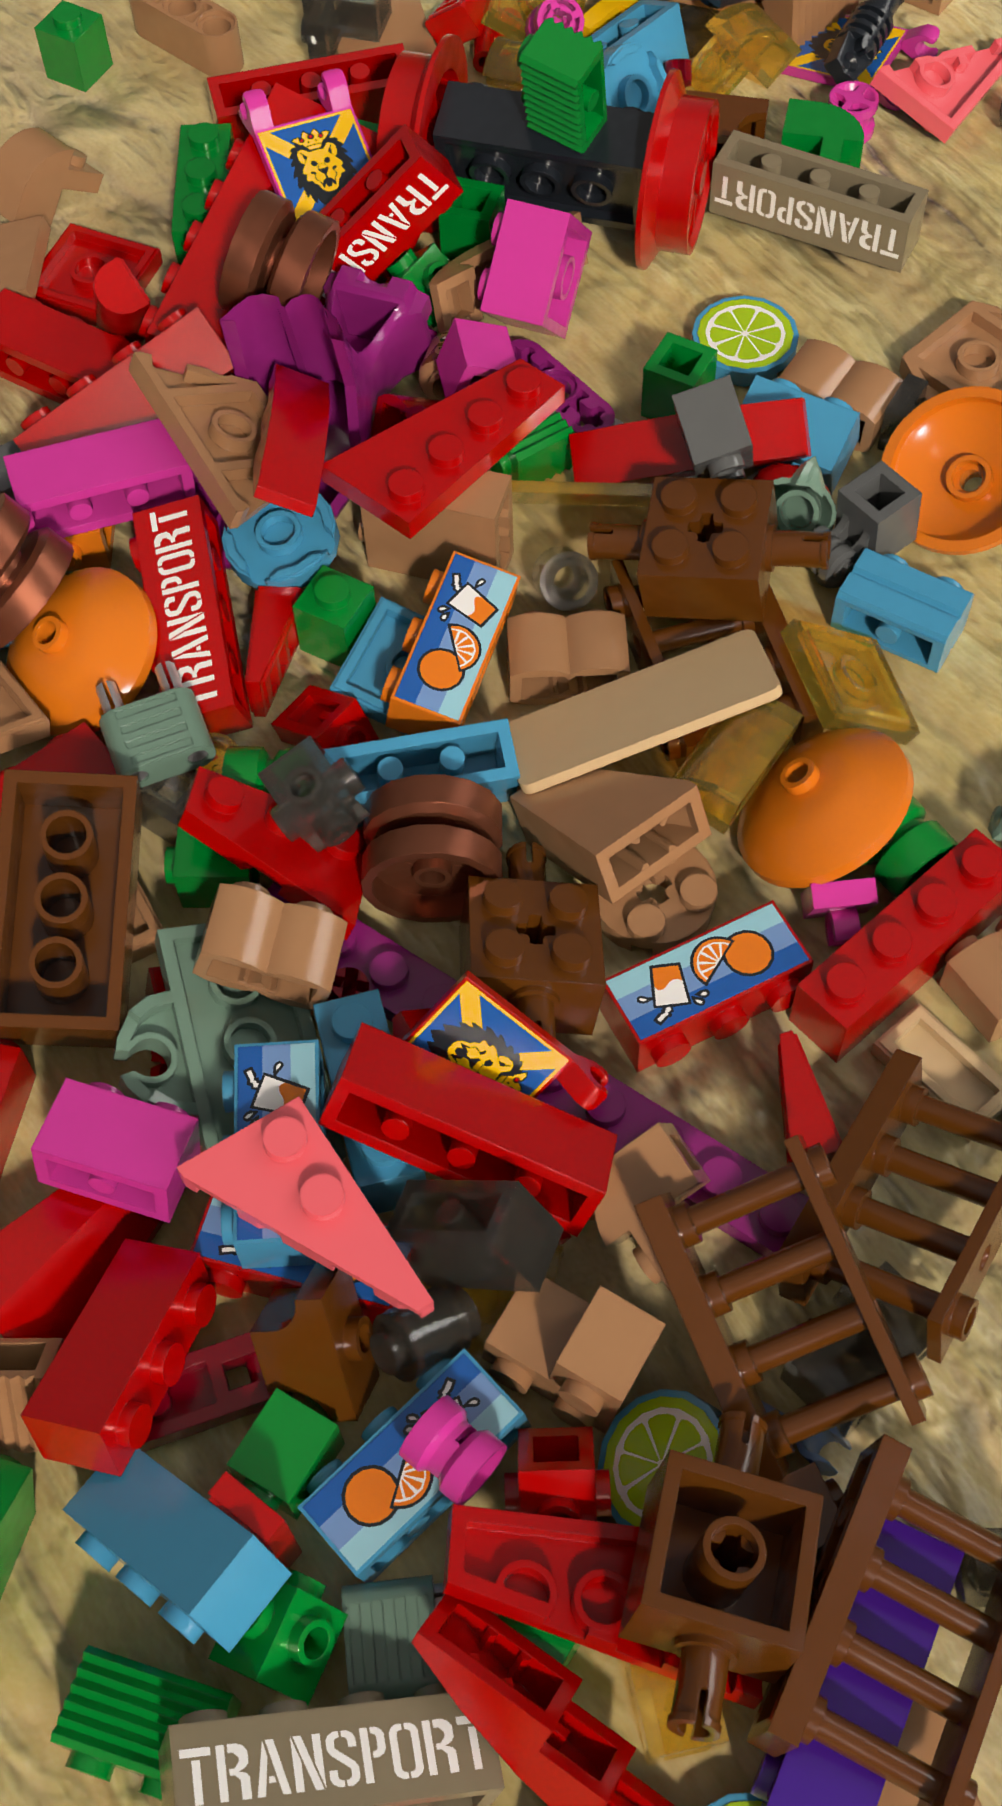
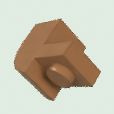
M42 128L24 129L10 137L0 148V215L10 222L43 215L51 228L62 189L98 194L104 174L86 163L87 156L83 152L66 145Z
M657 1123L614 1155L606 1195L594 1211L597 1227L605 1245L620 1244L633 1236L639 1244L633 1249L637 1263L654 1284L657 1285L663 1281L669 1291L670 1288L634 1206L668 1192H671L675 1204H679L711 1181L672 1123Z

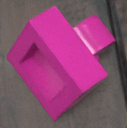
M875 877L832 881L825 884L812 883L810 887H807L800 894L803 919L825 917V933L828 947L841 946L861 929L858 914L866 913L878 904Z

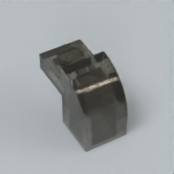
M302 0L304 15L301 22V39L303 43L308 45L309 59L335 55L342 37L379 42L392 13L391 0Z

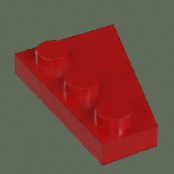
M199 766L191 783L178 827L240 869H251L254 867L282 886L278 895L288 902L297 904L301 901H313L327 906L334 915L348 922L344 940L347 941L356 925L363 895L361 885L362 854L366 850L363 830Z

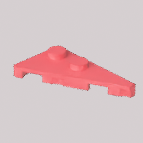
M1002 38L995 39L988 49L975 51L973 46L969 45L943 51L939 56L935 57L928 55L914 59L910 67L893 71L889 64L884 65L878 70L870 85L917 121L925 131L933 134L945 144L1002 76Z
M299 1096L177 1167L180 1178L187 1188L196 1193L199 1190L204 1191L235 1209L239 1218L257 1228H267L277 1233L283 1243L332 1271L338 1268L371 1287L375 1296L398 1309H409L421 1318L434 1311L433 1299Z

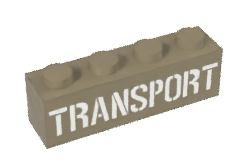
M733 130L713 161L709 212L901 273L919 240L929 190Z
M441 1683L420 1688L414 1693V1697L385 1700L384 1693L380 1691H363L343 1697L337 1702V1706L307 1709V1703L302 1700H284L266 1705L259 1710V1715L228 1718L227 1712L221 1709L199 1710L182 1716L176 1725H168L158 1752L163 1806H491L505 1788L499 1754L461 1712Z

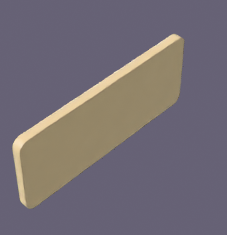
M749 629L742 630L510 721L509 726L520 772V779H517L523 793L533 794L759 707L781 696L782 688L780 681L755 631Z

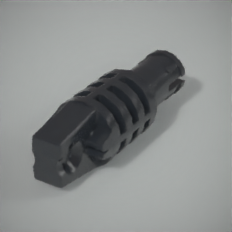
M867 0L855 7L847 22L836 36L824 63L826 71L834 78L836 84L845 81H855L873 62L875 56L892 32L894 14L905 0Z

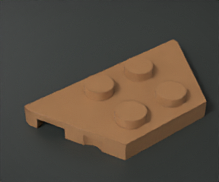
M972 300L902 356L899 373L918 406L942 392L961 387L983 386L1002 390V310L998 306Z
M134 352L128 371L228 528H238L270 504L253 497V459L261 440V420L268 403V397L256 381L233 375H219L209 369L191 364L186 365L182 375L155 368L152 364V354Z

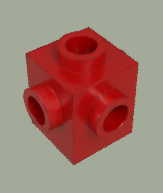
M592 1426L518 1429V1472L504 1473L505 1510L597 1521V1517L611 1516L609 1469L595 1470Z

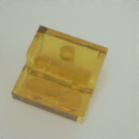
M774 700L712 724L672 778L689 780L697 785L709 825L725 834L788 747L803 715L786 704Z

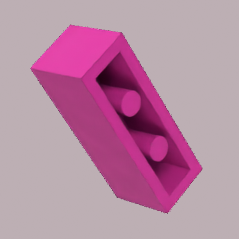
M159 418L3 456L15 500L29 511L30 527L27 535L32 531L49 527L64 538L132 521V513L197 495L192 470Z

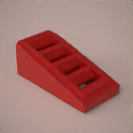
M443 0L427 17L425 27L437 44L446 34L458 35L464 44L481 36L493 0Z
M258 586V590H255L245 675L251 713H254V717L267 716L299 645L292 608L303 593V589L299 587Z
M792 1030L779 1034L778 1076L784 1139L786 1140L795 1135H802L807 1147L820 1142L829 1162H831L842 1143L841 1137L797 1033L794 1034ZM785 1145L787 1164L793 1161Z

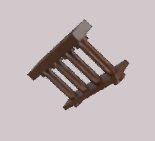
M623 560L611 561L610 586L603 588L606 611L625 615L627 642L639 671L663 662L662 652L726 637L749 629L755 631L781 684L782 694L778 699L772 701L771 704L753 708L660 744L665 759L667 761L675 760L683 780L695 779L698 748L701 746L779 727L781 731L788 730L795 745L824 731L827 709L770 584L763 622L696 619L652 630L643 610L639 585H633Z
M896 1049L832 1158L830 1164L838 1184L826 1189L846 1233L849 1228L858 1230L863 1225L956 1262L942 1291L938 1292L859 1260L877 1299L927 1319V1358L941 1364L953 1338L964 1342L968 1337L979 1307V1300L974 1297L1002 1243V1175L998 1182L955 1167L902 1147L900 1137L907 1125L916 1127L919 1122L1002 1151V1122L929 1096V1089L922 1086V1057ZM892 1172L984 1207L971 1235L968 1236L872 1199L871 1189L878 1176L887 1178ZM810 1198L780 1249L824 1231ZM834 1259L778 1283L779 1296L806 1306L818 1283L827 1285L833 1280L847 1287L849 1285L837 1259Z
M795 1135L784 1140L792 1158V1163L693 1206H689L686 1201L675 1204L671 1192L660 1194L634 1206L723 1413L727 1411H745L746 1417L743 1427L745 1431H749L751 1418L754 1414L766 1421L768 1430L763 1444L759 1476L774 1481L785 1478L790 1466L786 1455L795 1452L793 1444L897 1401H901L911 1425L914 1426L926 1421V1408L922 1400L934 1395L916 1353L912 1352L902 1357L826 1188L838 1184V1181L822 1145L819 1142L807 1147L802 1135ZM806 1190L824 1231L722 1275H719L716 1269L705 1273L694 1245L703 1242V1233ZM837 1259L855 1301L751 1345L747 1339L735 1341L724 1314L733 1311V1302ZM869 1329L887 1372L783 1415L777 1409L766 1412L755 1387V1384L764 1381L762 1373Z
M883 1434L859 1454L815 1565L804 1652L775 1684L768 1683L746 1742L773 1757H777L798 1748L800 1742L808 1745L812 1740H815L919 1798L917 1806H974L978 1792V1783L971 1778L1002 1685V1537L912 1489L911 1479L903 1475L912 1448ZM898 1516L997 1570L998 1573L984 1613L884 1559L885 1550L877 1546L876 1543L885 1519L892 1522ZM869 1588H872L973 1643L959 1686L952 1685L856 1632L857 1623L848 1618L858 1590L866 1593ZM843 1662L947 1719L932 1764H927L828 1709V1699L819 1694L829 1666L832 1665L836 1668Z

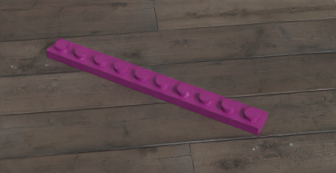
M274 881L268 888L270 895L284 903H290L278 895L282 886ZM358 919L347 941H343L337 970L344 967H353L363 972L369 980V991L379 989L385 1017L391 1022L392 1018L400 1011L432 1008L457 982L454 978ZM609 1074L608 1083L604 1086L608 1091V1096L593 1110H586L576 1103L557 1079L536 1097V1099L617 1134L614 1155L657 1123H672L711 1180L683 1200L689 1206H693L769 1173ZM798 1192L717 1228L764 1257L781 1248L809 1197Z

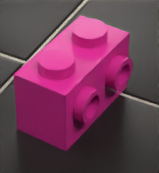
M66 1078L31 1147L37 1180L43 1184L170 1223L186 1187L180 1178L177 1167L201 1153L199 1119L190 1116L185 1110L171 1103L157 1102L153 1105L127 1097L120 1090L106 1083L91 1082L85 1084Z

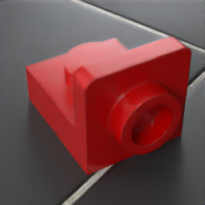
M309 685L271 723L282 742L300 748H316L322 759L323 749L379 740L356 698L314 685Z

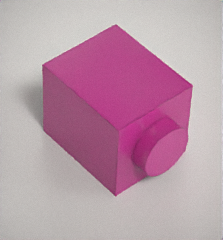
M454 318L436 359L445 398L516 361L506 326Z

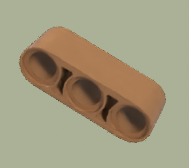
M129 0L135 30L140 37L211 77L236 73L242 70L244 58L238 21L231 11L211 0Z

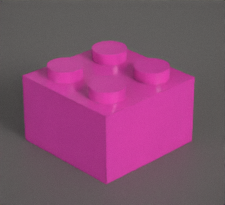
M507 198L504 213L499 212L492 227L491 243L496 247L491 267L483 270L478 285V300L482 301L480 311L506 325L565 339L592 232L571 213Z

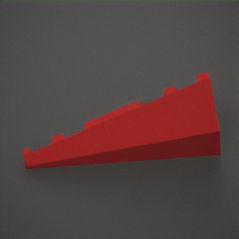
M58 1189L1 1229L0 1334L2 1337L66 1339L124 1239L151 1243L164 1221Z

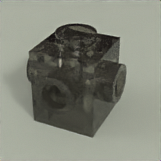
M308 736L257 774L277 803L275 807L269 810V813L281 831L291 842L301 837L318 853L326 847L336 846L346 841L355 833L358 823L370 815L357 796L366 789L357 773L344 757L334 762L311 736Z

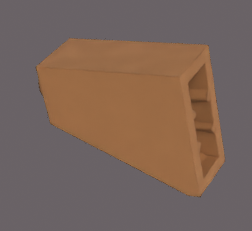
M596 769L533 794H525L520 789L510 796L527 844L531 846L532 842L543 846L546 850V858L583 884L598 885V894L611 904L621 899L712 835L698 787L689 780Z

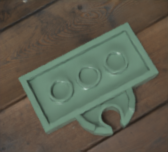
M206 923L157 930L154 942L165 992L146 996L128 1011V1015L117 1037L113 1056L114 1061H127L136 1052L150 1050L163 1057L168 1068L163 1074L149 1077L131 1071L120 1076L118 1086L127 1097L153 1105L157 1102L171 1103L185 1110L190 1116L198 1118L201 1153L221 1142L223 1135L234 1134V1112H225L222 1096L223 1071L234 1070V1045L317 1040L310 1009L277 1002L257 991H245L222 986L192 973ZM325 1072V1102H326L327 1097H328L329 1092H330V1088H329V1084H328V1080H327V1076H326V1072ZM326 1128V1138L343 1162L347 1155L342 1135Z

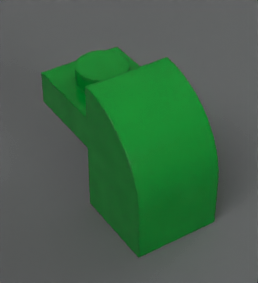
M789 98L781 144L860 168L864 132L858 120L838 106L824 102Z

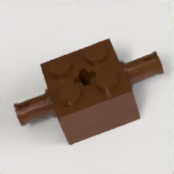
M655 477L647 519L643 520L642 525L591 522L589 526L590 532H588L587 536L589 560L639 561L637 580L644 612L647 617L763 622L770 575L774 571L775 566L828 570L831 553L830 530H777L778 517L774 480Z
M526 841L516 843L506 853L508 878L468 876L459 926L460 977L469 970L554 1038H556V1033L593 1035L606 987L598 885L546 881L545 864L547 858L546 850L543 846L532 842V862H528L526 859Z
M727 1411L719 1416V1433L714 1462L670 1449L648 1484L618 1637L676 1654L680 1658L671 1713L668 1714L666 1727L674 1734L683 1737L687 1724H693L691 1740L711 1742L720 1739L722 1729L720 1721L728 1671L775 1684L804 1652L824 1496L759 1476L763 1444L767 1436L768 1425L765 1420L754 1414L751 1418L749 1431L743 1430L746 1417L745 1411Z

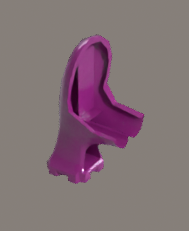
M342 265L339 272L329 274L323 286L325 306L322 305L317 297L311 294H302L293 298L285 307L281 306L279 297L259 294L246 297L219 320L235 376L258 382L267 397L268 383L275 363L329 383L330 410L324 462L372 437L378 397L383 394H390L392 389L403 378L419 370L432 339L438 335L436 331L428 327L427 323L432 312L429 295L419 291L410 280L392 276L389 283L378 284L368 279L361 269ZM193 473L196 494H199L218 522L225 567L227 570H232L225 556L222 543L224 526L226 530L228 526ZM321 477L319 493L331 506L337 519L350 499L324 483Z

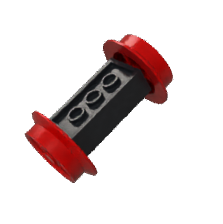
M446 34L443 36L432 54L404 50L398 55L390 71L383 95L376 153L406 124L448 159L456 176L503 185L505 189V206L508 198L563 212L579 211L581 212L583 223L635 231V261L639 270H646L659 251L689 256L692 254L703 223L712 181L713 161L716 156L720 108L718 99L687 94L679 69L672 68L668 72L654 113L645 112L635 107L620 108L607 106L606 123L585 153L581 154L527 127L526 106L521 101L522 91L488 87L479 82L468 83L465 49L458 35ZM439 216L423 233H433L438 229Z

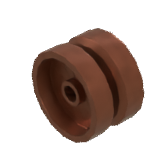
M260 190L244 212L224 262L218 297L221 309L229 312L246 297L259 294L279 297L280 304L283 307L291 299L302 294H311L320 300L324 292L323 286L332 270L340 236L339 221L314 210L305 212L296 221L295 210L291 200L268 190Z
M5 493L0 494V649L13 641L44 607L60 584L74 553L73 546L49 527L32 531L27 535L30 527L29 511Z
M445 774L413 775L392 780L376 789L364 805L363 834L366 850L362 854L361 885L363 896L376 909L396 918L421 923L461 920L468 876L502 878V853L499 851L502 847V804L491 790L471 780Z

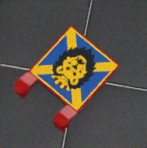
M469 970L458 979L402 1038L406 1042L533 1098H536L555 1079L558 1080L574 1101L586 1110L597 1108L608 1096V1091L604 1086L607 1085L609 1076L602 1066L591 1059L573 1053Z

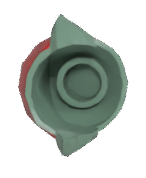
M816 456L808 459L800 466L779 462L773 463L760 469L752 479L774 480L778 517L777 530L813 531L817 527L825 525L832 531L837 514L836 506L828 487L824 484Z

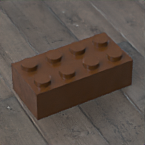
M4 770L0 813V1039L11 1040L17 1045L115 1048L117 1037L128 1015L143 811V799L138 776Z

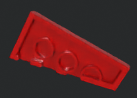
M520 358L324 462L322 481L411 539L565 402V385Z

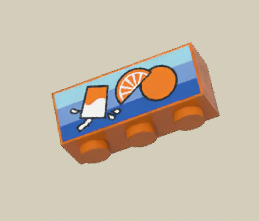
M453 551L445 572L434 569L423 597V603L430 605L424 620L415 616L412 619L402 646V651L409 653L403 669L392 666L382 690L380 700L389 703L385 726L408 735L464 726L512 609L521 576L457 551Z

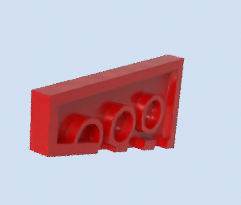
M452 1505L448 1515L443 1581L444 1594L673 1680L677 1678L680 1658L676 1654L618 1637L639 1526ZM728 1671L724 1699L754 1710L763 1700L762 1681Z

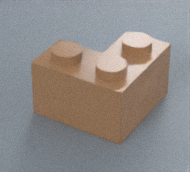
M529 1268L485 1341L481 1359L491 1365L488 1370L490 1375L507 1388L521 1394H526L530 1388L554 1403L551 1408L552 1412L572 1427L593 1426L606 1433L666 1324L601 1285L592 1301L588 1303Z

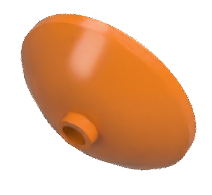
M969 386L942 392L921 403L900 422L892 433L881 460L922 493L917 535L913 543L940 554H974L1002 544V390L983 386ZM974 477L982 478V482L977 489L973 491L964 490V486L969 479Z
M91 567L74 571L62 578L44 607L30 624L10 642L7 669L49 719L50 737L67 733L83 722L94 733L101 730L99 720L104 713L96 693V687L101 682L111 709H114L115 705L106 681L116 683L123 705L134 701L149 675L156 652L157 622L151 601L145 591L135 581L116 570Z
M867 728L830 730L795 744L777 757L762 772L746 797L737 827L738 847L744 861L762 880L785 888L810 887L812 883L825 884L854 871L886 845L906 816L914 788L912 766L907 756L892 738L884 733Z

